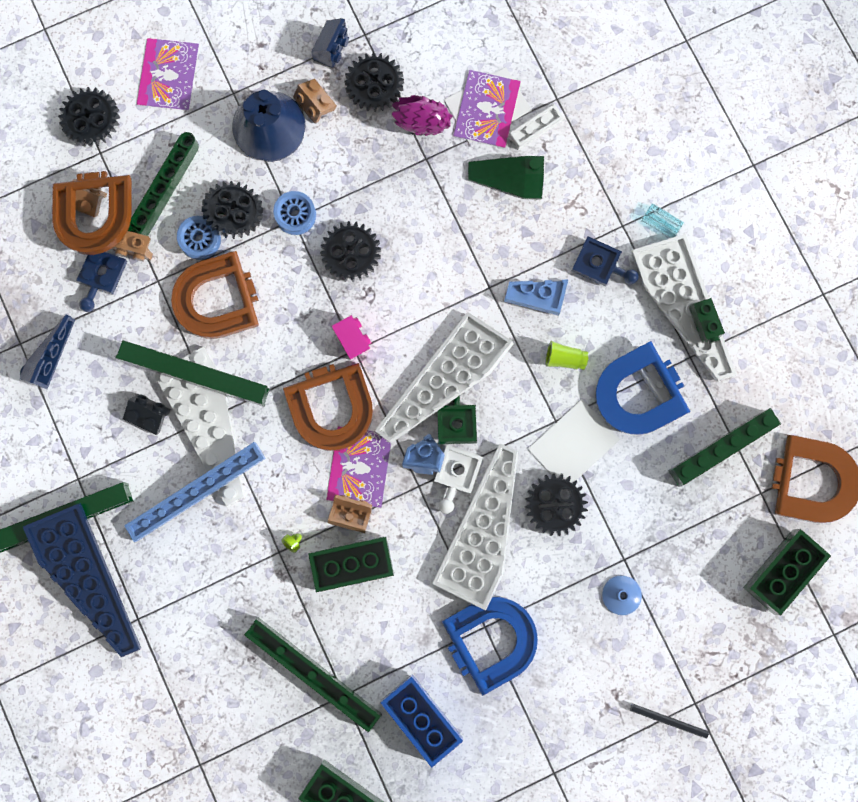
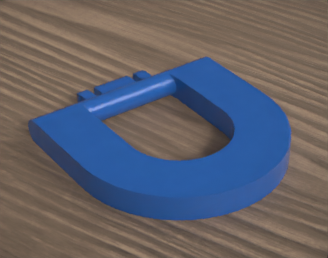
M652 341L610 363L602 372L597 383L596 402L602 417L609 425L623 433L633 435L647 434L691 412L679 389L684 387L683 382L676 385L675 382L681 380L674 366L667 369V366L672 364L670 359L663 362ZM653 363L672 399L642 414H632L625 411L617 400L619 383L624 378Z
M492 597L486 610L471 604L441 621L453 642V645L448 647L449 651L457 650V652L452 654L459 669L466 666V669L461 671L462 675L466 676L470 673L482 696L524 672L535 656L538 637L534 621L521 605L510 599ZM492 618H500L509 622L516 633V644L513 651L500 661L479 671L460 635Z

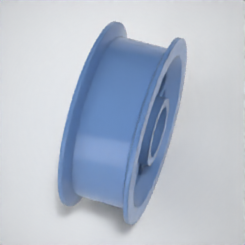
M299 191L286 192L275 202L273 209L274 218L280 229L285 233L301 235L313 227L316 220V210L312 200L306 194ZM294 210L300 211L297 216H291L290 214Z
M193 216L181 223L177 231L178 245L187 256L196 260L212 257L218 251L221 244V235H217L218 230L210 231L212 225H206L207 219H203V216ZM198 235H203L200 241H195Z

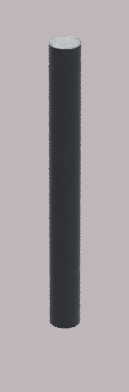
M633 703L631 705V712L705 739L708 738L709 731Z

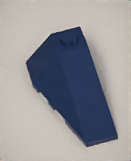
M66 314L21 368L20 380L48 389L76 319Z

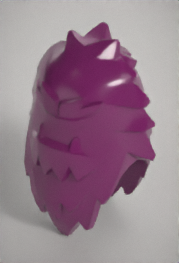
M411 95L410 97H400V101L392 104V107L396 109V111L391 113L393 118L397 120L395 124L406 131L415 133L414 135H436L442 133L444 129L451 127L450 119L453 115L449 113L447 107L440 101L436 102L434 99H429L425 96Z

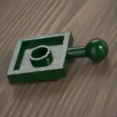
M459 395L452 400V405H446L437 411L438 444H477L476 405H460ZM460 421L462 427L456 429L452 426V422Z

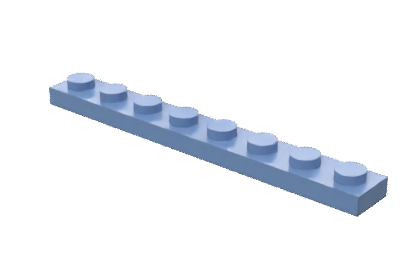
M253 442L124 526L133 542H137L266 458L257 443Z

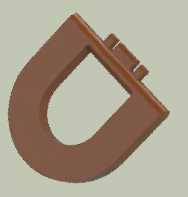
M101 171L100 177L99 172L84 173V177L83 174H77V181L54 183L52 222L59 240L71 250L84 255L104 253L116 246L125 236L131 222L132 180L130 175L107 177L108 173ZM109 187V212L105 224L95 232H81L76 225V190Z
M237 251L195 263L183 271L176 280L171 298L173 312L179 323L190 333L201 338L217 339L259 326L253 302L259 301L257 295L251 297V295L257 294L252 279L246 280L252 276L250 272L243 273ZM234 274L244 308L212 318L198 314L193 303L197 289L204 283Z
M359 363L335 370L334 364L329 365L330 372H328L325 366L313 370L312 378L309 372L304 373L305 381L283 388L295 427L303 439L312 446L325 451L344 450L358 443L369 430L373 418V404ZM343 378L352 404V416L349 422L340 429H324L315 421L305 390Z
M787 435L783 459L776 458L775 462L782 466L775 465L772 480L779 482V484L772 483L771 487L778 490L775 515L813 523H827L839 520L850 513L858 502V466L851 455L841 447L829 442ZM794 457L826 464L835 472L838 487L831 499L825 502H816L788 496Z

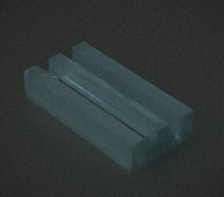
M653 203L641 220L669 238L675 237L684 224L683 221ZM651 211H654L655 213L674 223L675 225H677V227H674L664 219L659 218L655 214L651 213Z

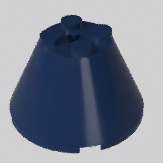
M265 89L247 97L237 108L232 122L233 136L239 148L255 160L259 159L268 162L282 160L294 153L303 141L306 127L302 109L294 99L284 93Z

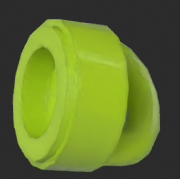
M299 533L292 536L286 534L281 540L289 551L296 553L300 549L299 542L302 539V535Z

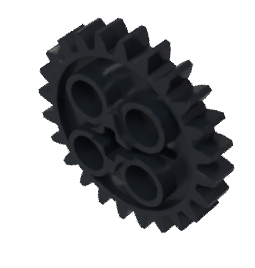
M374 52L372 57L365 53V59L358 56L359 62L352 61L353 67L348 66L349 73H345L347 80H344L345 86H347L346 93H349V99H353L354 105L359 103L360 109L366 106L367 111L371 107H373L374 112L377 111V107L384 111V105L391 108L390 102L395 103V97H401L399 91L404 90L403 71H400V65L395 66V59L389 62V55L383 58L382 53L378 57L375 56ZM372 68L378 69L375 72L370 71ZM385 80H391V81H392V82L389 83V84L383 83ZM359 81H365L362 85L358 84ZM374 92L379 93V95L375 97L371 96V94Z
M87 87L86 92L82 88H80L79 94L73 91L74 97L67 95L69 101H62L65 108H59L63 114L58 115L61 120L59 125L63 128L62 131L67 134L66 136L70 140L72 139L75 144L79 142L82 146L87 143L91 147L93 142L99 146V140L106 143V136L112 138L110 132H117L114 126H119L117 119H120V116L117 113L119 112L117 104L109 94L106 95L104 90L99 92L96 87L92 92L90 87Z
M223 181L222 187L216 184L215 189L209 188V193H205L201 212H203V219H207L206 225H212L211 231L218 230V236L223 232L225 233V238L229 234L232 235L233 239H235L236 234L242 238L243 233L249 236L250 230L255 232L256 226H260V220L263 217L262 201L258 200V194L253 195L254 189L247 190V184L244 187H240V182L234 185L233 181H230V185H227Z
M350 221L347 222L345 227L341 222L339 229L333 226L334 232L327 231L329 238L323 237L326 244H321V248L324 249V251L320 252L321 256L324 257L321 260L322 263H327L325 269H331V276L337 273L336 278L338 280L343 276L344 282L347 281L348 277H351L352 282H354L355 277L362 281L361 275L363 274L368 278V271L374 273L372 266L379 265L375 259H381V255L377 254L381 252V247H376L380 244L379 240H375L377 237L376 233L371 234V228L365 230V224L358 227L357 221L354 223V226H351ZM348 236L355 237L352 242L345 241ZM364 247L369 249L368 253L361 254L359 252L360 249ZM337 249L342 250V254L339 256L333 255V252ZM354 249L353 254L351 252L348 254V250L352 251ZM350 261L357 263L354 268L347 267V264Z
M553 473L551 479H549L546 474L544 475V482L538 478L539 485L534 483L531 485L534 491H527L531 497L525 498L526 501L530 502L529 505L524 506V508L530 509L526 516L533 517L530 523H537L535 529L543 527V534L549 530V536H552L554 531H556L557 536H561V531L568 535V528L576 531L574 524L581 526L579 519L586 518L582 515V512L588 511V509L583 508V505L587 504L588 501H584L582 498L587 494H580L583 487H576L577 480L571 483V476L563 479V474L561 473L559 478H556L555 473ZM562 489L569 491V499L564 500L561 498L560 492ZM546 490L550 493L549 501L542 500V491ZM555 499L557 503L573 502L572 506H560L557 510L555 507H539V504L554 503ZM565 508L569 509L572 513L569 519H565L562 516V511ZM544 510L551 511V520L546 521L543 518Z

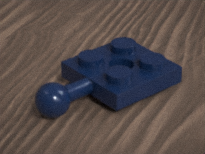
M587 236L571 270L605 287L612 273L623 277L627 284H635L639 278L637 271L633 269L626 271L616 266L622 251ZM599 257L602 264L599 266L594 265L592 258Z
M107 252L87 255L76 279L78 283L90 287L87 297L82 298L79 302V307L82 311L91 312L94 309L95 303L93 299L98 290L111 295L114 294L128 262L126 259ZM99 268H107L105 274L98 275L97 272Z

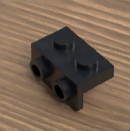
M136 394L128 400L123 420L158 435L164 418L170 413V409L162 403L148 399L145 395Z

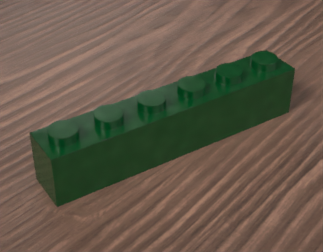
M771 408L766 409L668 471L678 487L683 486L781 425V422Z

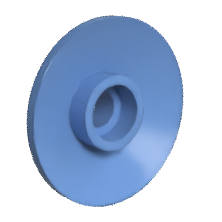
M615 576L605 584L602 598L605 606L612 613L628 615L639 607L642 594L635 580L627 576ZM621 592L626 593L627 596L625 599L620 598Z

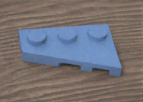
M568 279L553 282L552 280H545L544 282H509L504 302L559 316Z

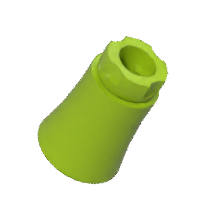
M550 341L546 354V367L585 370L588 363L587 351H581L578 348Z

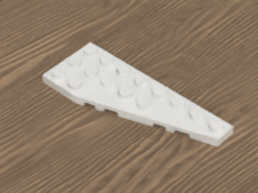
M467 312L379 424L375 432L389 443L394 442L491 374L512 347L513 341Z

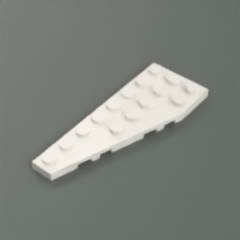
M686 234L632 250L631 254L643 287L713 378L718 382L736 376L737 374L723 335L718 342L709 344V342L702 343L689 310L693 303L709 299Z
M204 346L182 358L218 370ZM159 373L154 374L207 472L236 454L232 424L227 406L228 402L225 394ZM241 475L217 490L226 507L244 498Z
M501 443L432 583L483 610L487 609L503 575L518 451Z

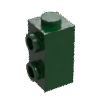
M712 298L693 303L689 310L701 342L712 344L720 341V337L725 332Z

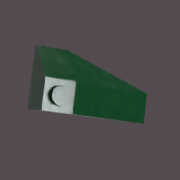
M518 156L468 162V181L501 190V192L516 195L521 199L542 200L544 156Z

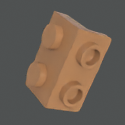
M315 79L299 84L293 96L313 123H318L321 116L335 111L337 107Z
M101 188L76 190V210L92 217H97L101 200L107 197V193L101 191Z
M127 231L122 240L112 248L115 254L122 257L130 255L138 261H144V259L151 261L153 255L148 249L151 238Z
M335 495L328 524L365 533L371 516L372 504L364 500L350 499L345 495Z

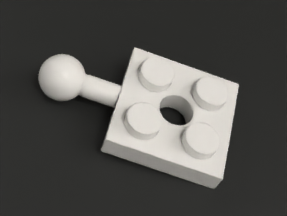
M446 445L440 472H437L434 482L448 486L445 499L439 502V510L444 514H449L454 509L452 500L456 489L471 494L483 457ZM456 464H461L464 467V473L461 475L455 474L453 467Z

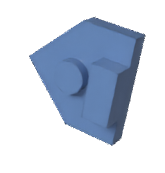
M431 434L423 437L422 441L415 445L412 444L407 448L402 463L403 468L413 469L415 473L433 475V472H440L445 455Z

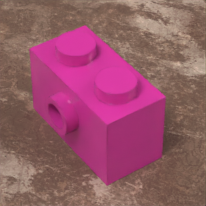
M350 315L331 326L350 360L370 349L371 341L367 334L363 335L359 328L362 325L357 317L353 318Z

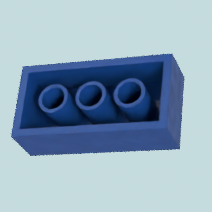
M413 674L380 702L431 768L463 742V737Z

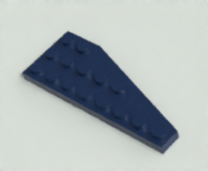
M81 503L23 526L38 564L50 574V578L54 582L58 583L65 591V595L81 613L88 617L96 630L98 629L104 635L105 640L119 656L124 657L140 650L141 646Z

